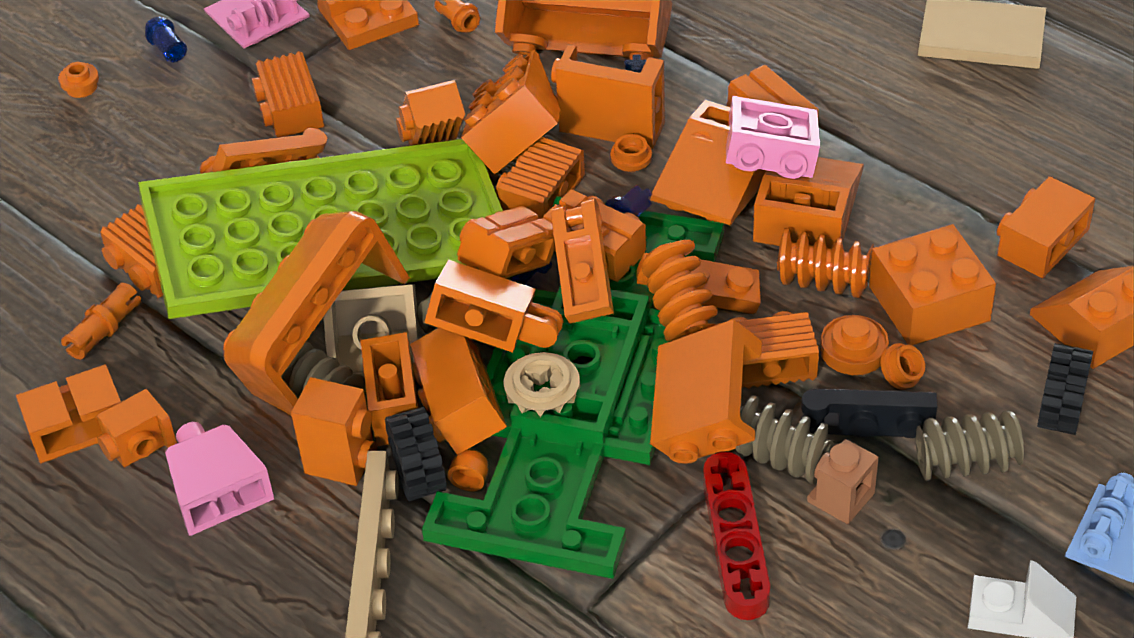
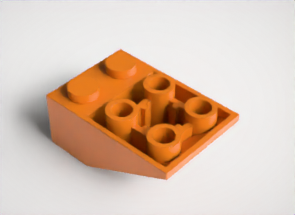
M535 50L526 57L520 53L510 60L503 68L505 74L497 81L493 82L491 79H488L481 84L472 94L475 99L468 106L470 112L464 118L466 124L461 138L494 175L557 125L559 121L560 107L540 57Z
M705 100L689 117L651 193V201L664 204L672 210L686 211L705 217L708 221L731 225L759 190L763 175L767 170L743 171L732 164H726V142L729 133L730 107Z
M817 157L813 178L801 176L800 178L790 179L779 175L777 172L767 170L763 175L754 203L753 242L780 246L785 228L790 229L791 242L796 243L802 231L807 232L808 242L811 246L814 245L819 235L825 236L826 248L828 249L832 248L837 238H842L843 242L864 164Z

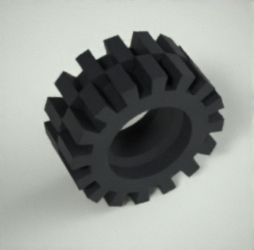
M1054 344L1037 427L1076 435L1093 355L1092 350Z
M424 407L385 417V427L389 437V446L392 450V458L395 462L406 499L412 501L436 494L437 491H446L447 483L445 471L442 467V458L438 451V443L434 437L433 427L429 422V417Z

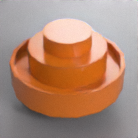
M844 315L833 319L824 327L820 338L821 357L826 364L837 372L848 375H865L876 371L881 366L883 351L889 346L888 334L882 325L869 317L861 315Z

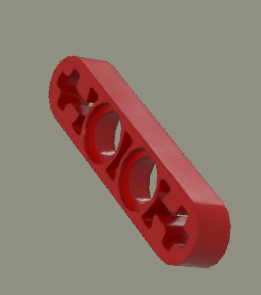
M731 452L716 453L707 458L704 463L703 487L724 604L727 611L733 617L741 620H754L764 615L769 608L770 581L747 466L744 460ZM719 473H728V477L731 479V490L723 491L722 477ZM734 507L742 510L745 516L738 521H727L720 517L719 513L725 508ZM742 546L748 548L753 555L748 560L735 561L730 559L726 552L732 547ZM749 578V588L751 595L754 596L753 599H744L743 593L740 592L741 579Z

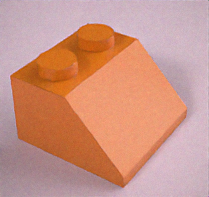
M1134 266L1099 270L1034 306L1030 310V316L1064 345L1092 350L1093 355L1090 368L1094 369L1134 346Z

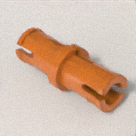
M120 283L99 305L95 306L94 304L87 309L85 318L61 339L62 346H67L72 342L65 349L66 352L75 359L81 360L104 337H107V335L111 337L118 330V324L122 319L140 305V296L130 300L137 293V290L127 283Z

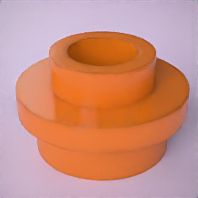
M73 62L60 72L58 80L61 88L69 96L82 98L91 95L97 89L99 74L97 68L92 64Z
M626 134L620 136L615 141L610 151V159L616 168L627 172H636L646 168L651 163L652 150L644 137L637 134Z
M896 343L888 346L881 355V370L890 385L900 390H906L915 386L924 375L925 361L921 352L916 347Z

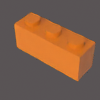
M437 328L410 344L415 360L412 363L414 377L422 388L418 390V395L425 409L430 414L428 416L429 422L433 427L434 437L439 443L446 440L458 455L507 427L480 350L473 339Z

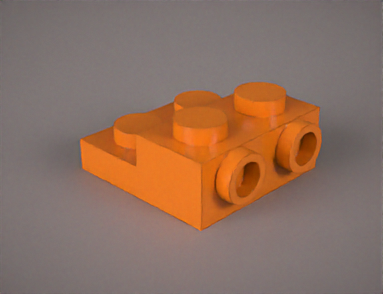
M317 0L318 9L348 50L419 25L418 13L408 0Z

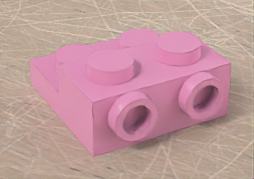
M732 96L729 111V133L726 142V164H732L743 171H756L758 169L774 171L790 179L800 178L801 176L813 178L820 149L817 110Z

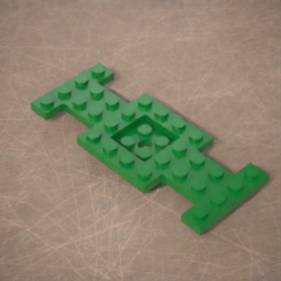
M556 196L553 206L555 204L559 205V200L562 197ZM605 204L623 214L627 212L632 213L642 223L646 224L645 253H650L663 244L680 240L694 241L695 249L685 257L697 256L701 260L716 261L724 236V223ZM640 260L634 266H630L629 271L618 282L609 278L614 314L570 324L564 314L561 285L558 293L539 289L535 290L532 302L558 311L563 318V326L558 333V338L555 344L548 348L538 347L518 340L513 353L495 347L486 370L507 427L492 436L507 438L484 500L436 492L422 527L424 541L614 579L626 542V528L582 519L604 457L650 465L655 452V447L650 444L658 346L668 343V341L664 337L666 327L659 322L658 314L660 311L654 309L652 299L654 294L649 291L647 285L637 284V267ZM542 352L558 354L571 362L579 356L592 358L593 360L587 364L573 363L580 376V389L576 392L575 403H565L560 413L550 409L545 410L540 417L535 410L521 413L517 404L508 403L504 389V376L508 368L518 359L529 354ZM636 352L635 357H634V360H633V363H632V365H631V362H632L634 353ZM550 380L548 382L545 381L541 386L534 384V392L539 391L543 387L551 389ZM625 380H626V383H625V386H624V389H623V392H622L620 401H619V403H618V400H619V397H620V394H621V391H622L624 382H625Z

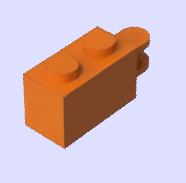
M448 260L435 282L424 323L513 353L518 340L542 348L554 345L558 338V333L563 326V318L558 311L532 302L535 288Z

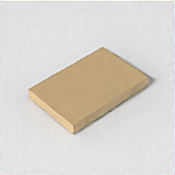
M927 0L918 56L1039 69L1046 8L975 0Z

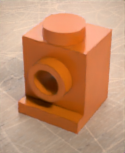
M147 389L97 415L102 435L97 437L100 448L109 461L117 459L124 468L141 458L149 456L152 452L163 446L169 448L177 444L169 415Z

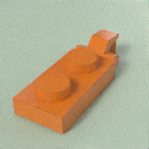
M648 253L642 254L637 267V284L647 285L649 278L643 274L641 265ZM700 259L701 265L691 271V273H704L706 282L697 287L696 290L709 289L712 293V298L702 305H713L721 309L750 314L757 312L761 304L759 270Z

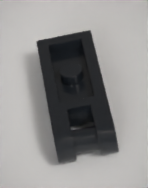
M810 389L802 396L801 409L803 415L801 419L804 416L810 417L809 432L813 434L821 423L828 424V434L916 438L917 426H920L922 429L926 419L934 418L936 420L938 408L937 393Z

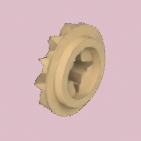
M545 352L533 353L518 359L508 368L504 376V389L508 403L517 404L521 413L535 410L541 417L545 410L553 409L560 413L565 403H575L576 392L580 389V376L575 365L563 356ZM550 380L551 389L543 387L539 391L534 392V384L541 386L545 381L548 382Z

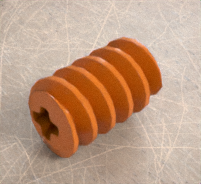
M785 228L779 247L777 271L780 272V279L784 285H790L797 274L800 288H807L815 277L817 291L824 292L832 280L835 294L842 295L848 284H850L852 296L860 298L869 281L874 244H872L866 255H862L860 241H855L849 252H845L842 238H837L832 248L828 249L826 248L824 235H819L814 245L811 246L808 242L807 232L803 231L796 243L791 242L790 229Z
M680 240L663 244L648 253L641 265L643 274L649 278L647 286L649 291L654 294L652 298L653 304L660 311L658 314L659 322L666 327L664 337L668 342L716 325L707 321L718 314L717 307L713 305L702 307V304L712 298L711 290H696L697 287L706 282V276L701 272L691 273V271L701 265L700 258L697 256L685 257L695 249V244L692 240Z

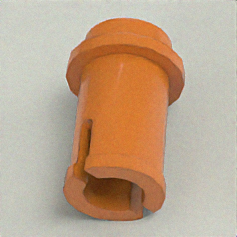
M435 0V9L451 21L452 27L458 32H472L479 25V11L472 3H464L462 0H443L447 3L445 6L440 1Z

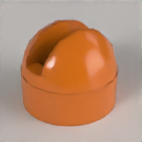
M467 449L456 455L452 460L447 473L448 479L454 486L462 490L478 491L483 488L488 476V461L484 454L479 451Z

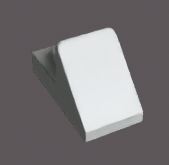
M1031 560L1026 583L974 575L968 628L1028 638H1074L1076 596L1037 562Z

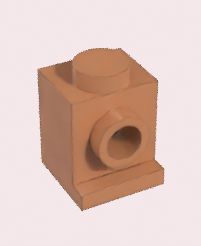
M844 439L842 443L833 446L830 452L825 453L819 460L814 471L817 486L808 495L807 502L849 524L875 494L879 457Z

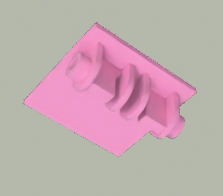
M221 0L204 8V11L243 48L259 43L261 40L310 17L309 13L296 2L298 0Z

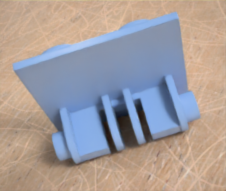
M1118 473L1108 480L1106 486L1098 484L1065 557L1134 583V478L1127 473Z

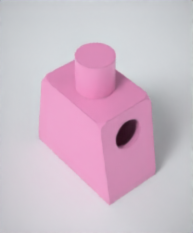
M189 422L179 428L176 433V439L179 443L169 447L165 454L189 536L274 500L267 468L230 426L220 425L205 432L200 423Z

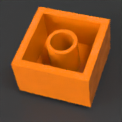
M954 224L872 248L869 287L908 345L919 344L991 321L996 282Z

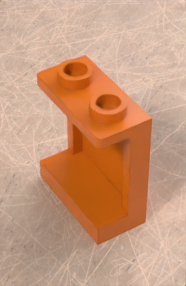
M567 45L561 59H555L551 72V80L553 83H556L557 87L555 97L561 110L559 132L615 142L620 136L626 134H637L644 137L648 145L653 149L665 124L664 60L648 57L641 73L578 62L577 46Z
M732 319L659 345L650 444L666 454L672 461L688 464L695 462L698 458L720 451H731L739 445L754 441L755 429L740 418L742 372L744 362L761 357L762 340Z

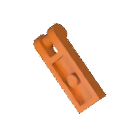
M308 128L303 132V135L219 145L211 172L319 158L318 154L324 151L328 138L323 131L316 128Z
M594 198L582 201L580 207L568 210L566 206L551 209L566 319L571 324L614 314L601 230L602 219L597 200ZM584 224L583 229L571 231V227Z

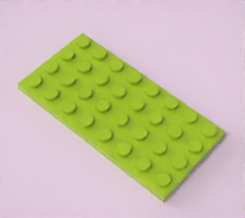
M463 139L138 182L139 196L168 319L251 307L254 298L263 292L277 273L281 261L290 255L303 237L307 225L313 219L325 213L358 211L374 219L410 278L406 283L437 279L448 260L465 265L458 260L457 255L461 243L460 233L464 225L471 219L485 218L498 211H503L485 164ZM361 263L343 290L385 287L402 283Z

